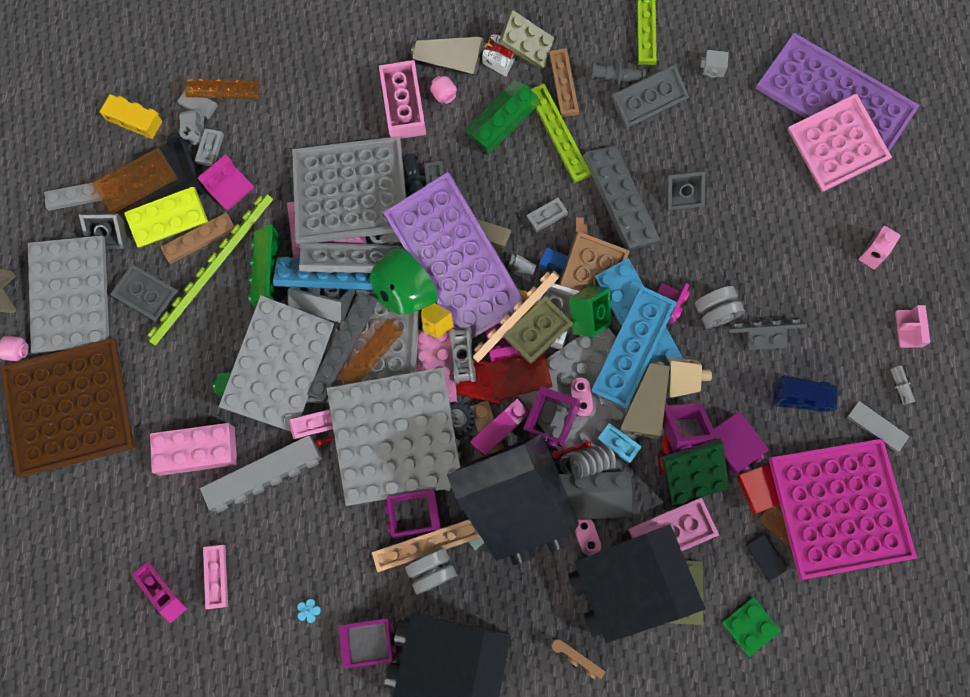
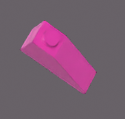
M516 399L470 442L485 456L518 426L530 412Z
M148 561L131 575L157 611L169 623L173 622L187 610L181 600Z

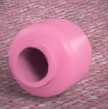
M438 76L433 79L430 91L439 103L447 104L455 99L457 88L449 77Z
M4 336L0 340L1 359L18 362L27 356L29 346L23 338Z

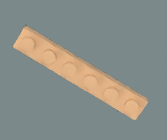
M555 271L551 274L547 272L540 279L542 283L538 288L533 286L526 294L528 298L524 302L520 300L514 306L515 312L511 316L507 314L500 321L501 327L498 330L494 328L487 335L489 339L484 344L480 342L474 349L476 353L473 358L477 362L490 351L503 335L559 278Z
M466 520L372 552L377 572H381L417 560L432 552L435 553L442 549H449L481 537L471 521Z

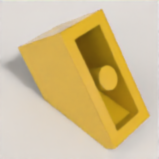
M436 303L421 310L422 328L426 334L438 339L453 328L451 312Z

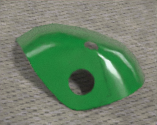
M394 247L373 267L370 280L379 303L399 315L410 314L438 302L437 291L433 281L420 263L403 248ZM390 284L394 285V290L389 287ZM381 291L387 293L389 298L387 302L382 299Z

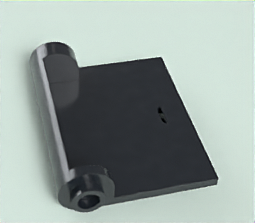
M171 133L166 139V145L132 154L148 203L191 187H195L198 197L203 195L204 190L201 182L198 180L199 176L187 143L180 136V133Z

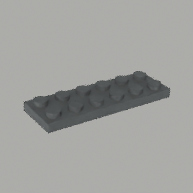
M617 146L585 152L583 155L584 160L625 249L632 251L659 243V235Z

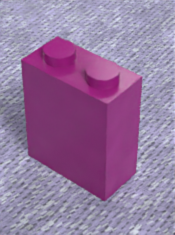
M740 411L713 429L717 439L720 438L723 442L726 466L733 475L738 472L740 475L750 469L748 466L750 463L755 461L757 464L766 457L764 453L769 451Z

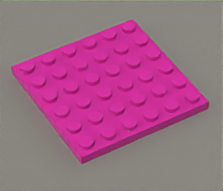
M883 439L768 459L799 580L917 558Z

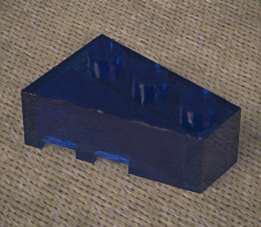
M783 375L773 383L772 406L833 412L837 409L838 386L831 385L830 382H816Z

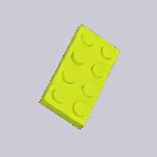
M195 187L124 212L139 248L208 222Z

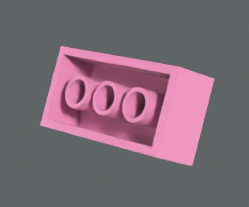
M415 61L380 65L379 70L390 137L400 136V139L426 135Z
M229 423L150 434L152 473L159 476L237 465L235 427Z

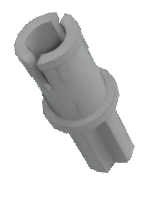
M896 366L891 368L896 383L895 389L897 388L902 404L915 402L910 388L911 383H908L903 367Z

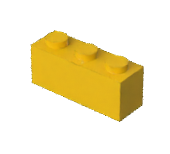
M110 94L100 110L101 115L107 121L150 139H153L162 123L158 116L159 114L151 108L147 110L136 102L130 103L122 96L116 97Z

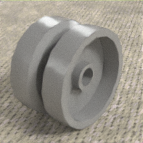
M734 286L715 290L695 302L698 313L705 314L701 320L706 329L726 324L745 313L742 303L735 301L738 294Z
M446 549L427 554L405 567L408 577L423 576L412 584L416 595L457 576L453 566L448 565L441 569L439 567L450 559Z

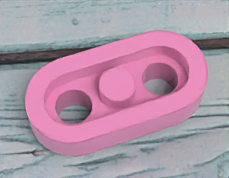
M576 378L570 386L571 396L577 398L580 404L584 403L587 406L586 409L579 408L577 416L587 417L593 410L590 383L585 378ZM582 384L584 389L579 390L577 385Z
M591 519L578 520L579 526L576 528L575 534L582 552L587 556L599 552L601 542ZM581 523H586L588 528L582 530L580 527ZM588 542L595 544L594 549L587 547Z

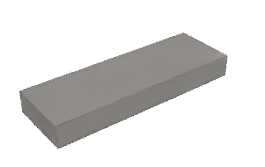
M860 401L856 402L846 417L877 440L883 439L884 444L896 453L901 450L910 437Z

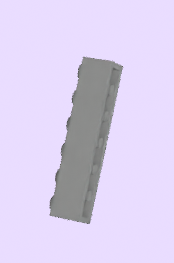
M308 435L201 487L200 490L208 509L219 513L228 508L227 505L233 502L235 504L246 500V496L251 493L256 495L265 490L264 487L270 484L274 486L283 481L282 478L288 475L290 477L298 475L301 472L300 469L316 466L322 457L313 438Z

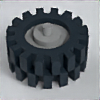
M462 401L459 403L453 402L450 404L455 436L456 439L457 437L463 438L464 435H468L475 422V415L472 414V408H468V404L463 405Z

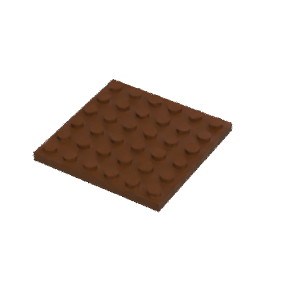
M115 338L1 366L16 478H24L135 448L119 351Z

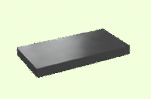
M676 64L611 95L625 129L690 98Z

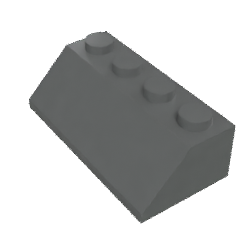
M630 472L595 473L593 475L589 474L587 477L582 476L579 480L573 474H559L577 520L632 518Z

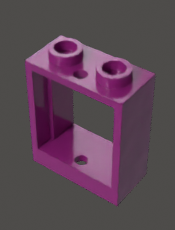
M541 386L523 430L528 438L542 433L548 446L563 448L581 404L577 398ZM546 401L570 409L559 438L534 430Z
M434 489L388 496L387 502H384L385 513L389 514L390 522H387L388 534H392L393 538L434 532L441 529L437 496ZM427 497L432 526L398 531L395 503Z

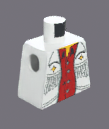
M493 34L488 43L484 42L482 63L507 77L517 54L498 43L500 36Z

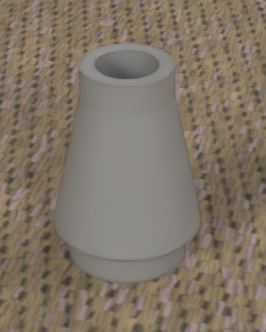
M512 254L507 268L511 269V272L533 275L536 264L531 263L518 254Z

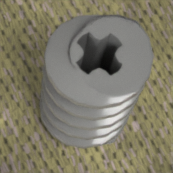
M604 444L575 453L570 458L571 472L578 480L582 476L587 477L589 474L593 475L596 472L608 470L609 467L613 468L616 463L614 452L609 446Z

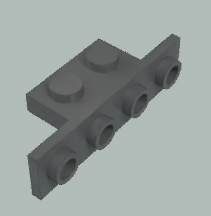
M789 317L788 320L772 318L767 322H762L761 320H750V323L732 321L731 324H725V329L729 333L747 332L748 350L787 348V329L807 328V324L798 317Z

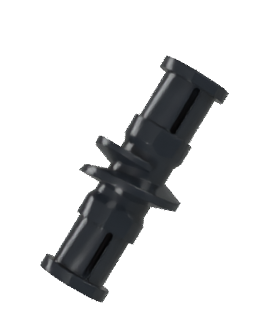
M413 153L402 156L407 177L404 181L405 189L409 191L410 195L422 189L423 184L421 183L426 180L425 176L420 175L417 166L418 157Z

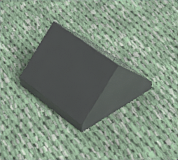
M705 170L667 174L664 182V191L668 211L705 206Z
M118 213L79 214L84 237L103 236L105 237V249H124L127 222Z

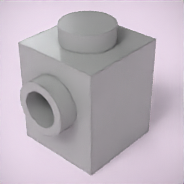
M707 50L705 57H702L700 62V68H703L702 75L712 78L717 76L724 77L728 66L729 52Z

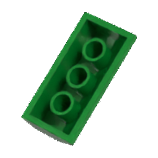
M514 80L463 131L489 155L539 105L538 96L528 86Z
M268 224L255 231L254 238L251 239L253 256L250 257V264L253 268L252 273L249 275L252 287L251 291H249L248 299L255 308L260 296L278 302V286L273 285L277 257H280L281 237L272 224Z

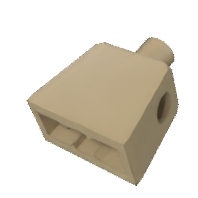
M666 356V366H670L666 393L669 397L700 392L701 381H711V370H702V365L697 360Z

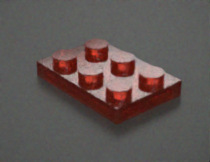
M545 352L532 364L522 355L487 363L495 400L539 391L541 386L546 388L553 387Z

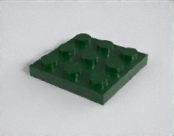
M720 438L662 457L669 500L672 507L729 489L724 445Z

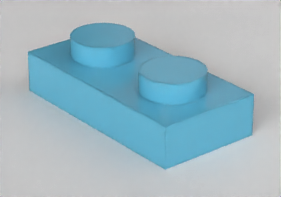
M610 423L597 438L600 443L609 446L616 455L627 463L632 461L641 448L639 444Z

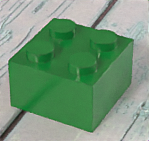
M588 286L570 297L569 307L571 309L572 331L574 335L594 337L612 325L610 288Z

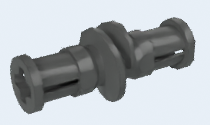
M592 62L590 79L594 77L603 78L604 80H610L611 83L616 80L617 86L620 85L621 81L637 83L645 79L646 69L622 68L620 62H616L614 67L611 65H596L595 62Z

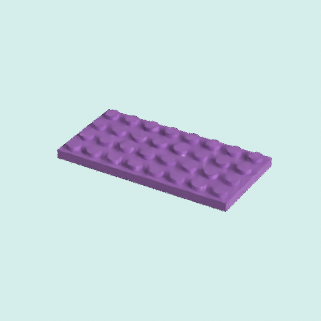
M796 33L791 36L756 87L760 92L804 118H808L857 94L889 152L920 106Z
M449 172L383 212L405 250L420 263L433 281L437 291V304L452 314V329L464 330L470 327L472 338L498 324L507 314L511 316L515 312L514 306L520 300L522 302L525 301Z

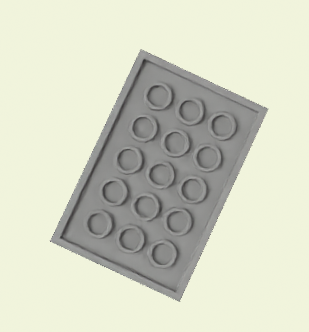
M93 236L28 243L31 353L64 351L109 339L105 237Z
M260 296L218 407L291 432L289 420L301 417L309 396L307 392L318 371L334 323Z

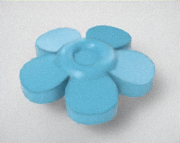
M308 599L306 603L300 602L297 608L301 611L298 614L299 620L303 621L306 617L309 623H313L316 620L315 615H319L321 609L319 606L313 607L315 605L313 599Z

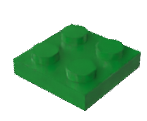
M754 597L750 598L721 622L748 657L781 632Z

